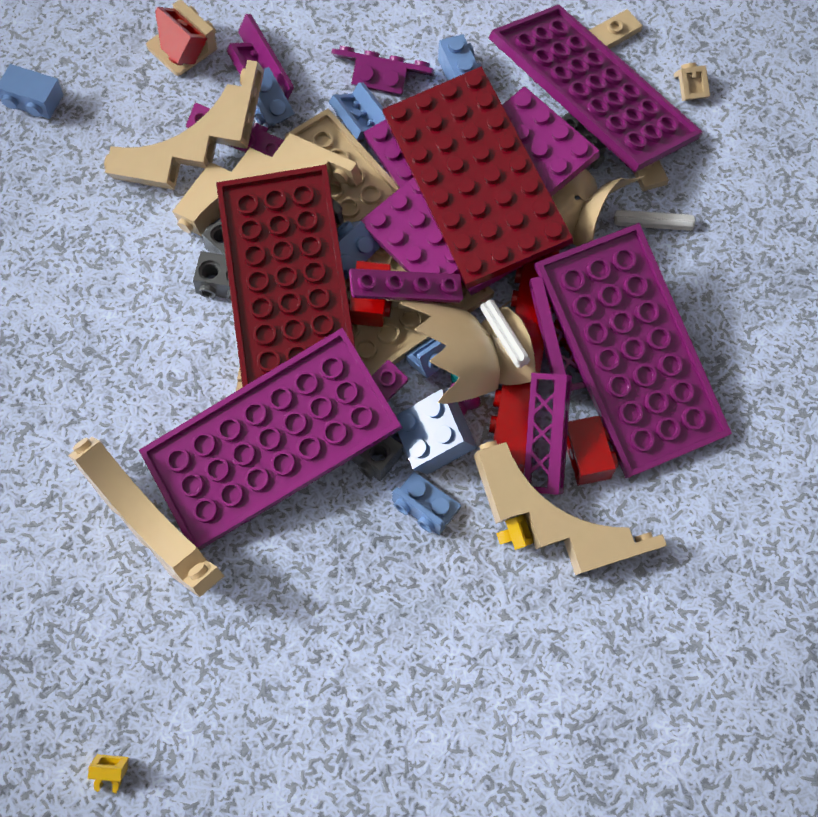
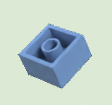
M442 389L395 415L403 427L398 431V434L412 468L427 475L477 448L458 402L438 403L445 393Z

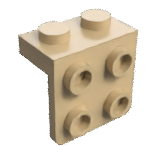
M178 0L172 4L173 8L208 38L195 63L196 65L217 50L216 30L208 20L204 21L199 16L193 6H188L182 0ZM159 34L146 43L147 49L176 76L182 75L195 66L190 64L180 66L171 62L169 56L161 49Z

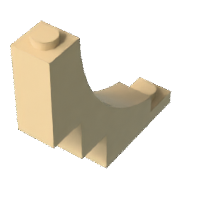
M247 60L246 68H243L240 74V84L242 86L227 84L213 107L198 122L179 135L163 142L142 147L123 148L111 146L109 154L106 155L104 160L105 173L116 180L175 190L180 164L206 168L210 162H213L216 144L247 149L264 74L261 65L257 61Z
M290 133L272 157L249 148L232 172L210 162L172 212L178 221L177 225L184 232L189 234L193 232L202 236L205 229L220 218L216 182L325 164L327 165L329 182L335 178L340 183H349L357 187L362 177L356 162Z
M94 437L90 439L84 438L74 445V451L68 455L107 506L121 517L140 543L150 549L171 577L198 597H201L224 577L219 568L207 561L199 549L146 497L100 440Z
M494 440L479 446L480 450L474 454L495 523H501L524 515L535 550L564 541L575 575L667 546L663 534L653 537L652 532H648L634 537L636 541L634 543L629 527H610L594 524L574 517L554 506L522 474L511 455L507 442L497 444V441Z

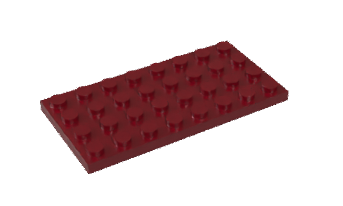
M482 66L382 109L383 116L467 289L573 244V237Z
M327 165L216 182L242 388L341 328L344 329L355 348Z

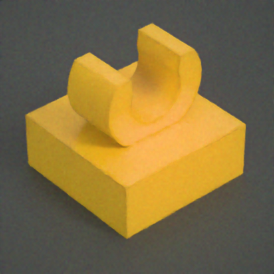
M524 515L506 520L508 529L496 533L500 545L512 541L515 550L533 543Z
M97 754L88 766V779L95 780L94 790L99 792L103 786V780L112 783V793H117L122 779L128 770L129 757Z

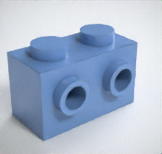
M464 34L439 40L438 61L447 81L482 66L476 62L473 46L471 43H467Z
M9 64L0 80V100L2 104L10 109L26 111L35 117L41 116L50 119L63 97V92L57 78L13 64Z

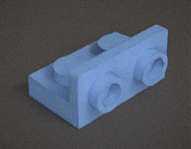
M270 67L263 69L264 74L254 117L258 124H264L265 127L270 129L294 116L295 113Z
M415 471L400 488L396 487L392 492L394 507L404 515L411 514L418 520L419 526L429 533L434 531L440 535L461 509V505Z

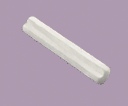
M616 210L614 224L616 226L629 227L640 223L642 228L691 231L695 225V217L688 214Z
M489 299L482 303L480 306L482 313L515 366L522 368L524 365H527L530 362L527 352L494 300Z

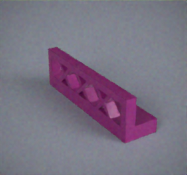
M542 276L531 278L529 287L550 374L566 375L565 370L569 365L579 370L576 363L572 361L573 355L569 359L561 355L558 343L562 337H565L561 330L554 327L552 319L554 311L553 309L550 311L549 306L551 304L547 299ZM583 379L580 383L571 384V391L586 388Z
M531 373L524 476L531 484L532 473L541 466L548 475L547 487H533L542 494L560 495L564 493L571 375ZM539 379L555 380L554 393L546 400L538 393ZM537 398H538V399L540 400V402L542 403V404H540L538 407H537ZM552 400H553V409H552V408L550 407V405L548 404V403H549L550 401H552ZM546 407L552 414V423L543 430L536 422V414ZM535 428H536V429L538 430V432H539V434H538L536 437H535ZM550 429H551V439H550L549 436L546 434ZM543 436L550 445V453L541 460L534 452V443ZM533 458H534V459L536 460V462H537V464H536L534 467H533ZM548 459H549V469H548V467L544 464Z

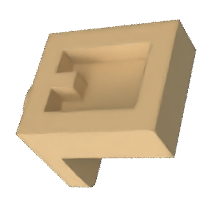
M687 63L681 65V69L674 73V79L679 78L682 101L710 97L706 65L697 66V63Z

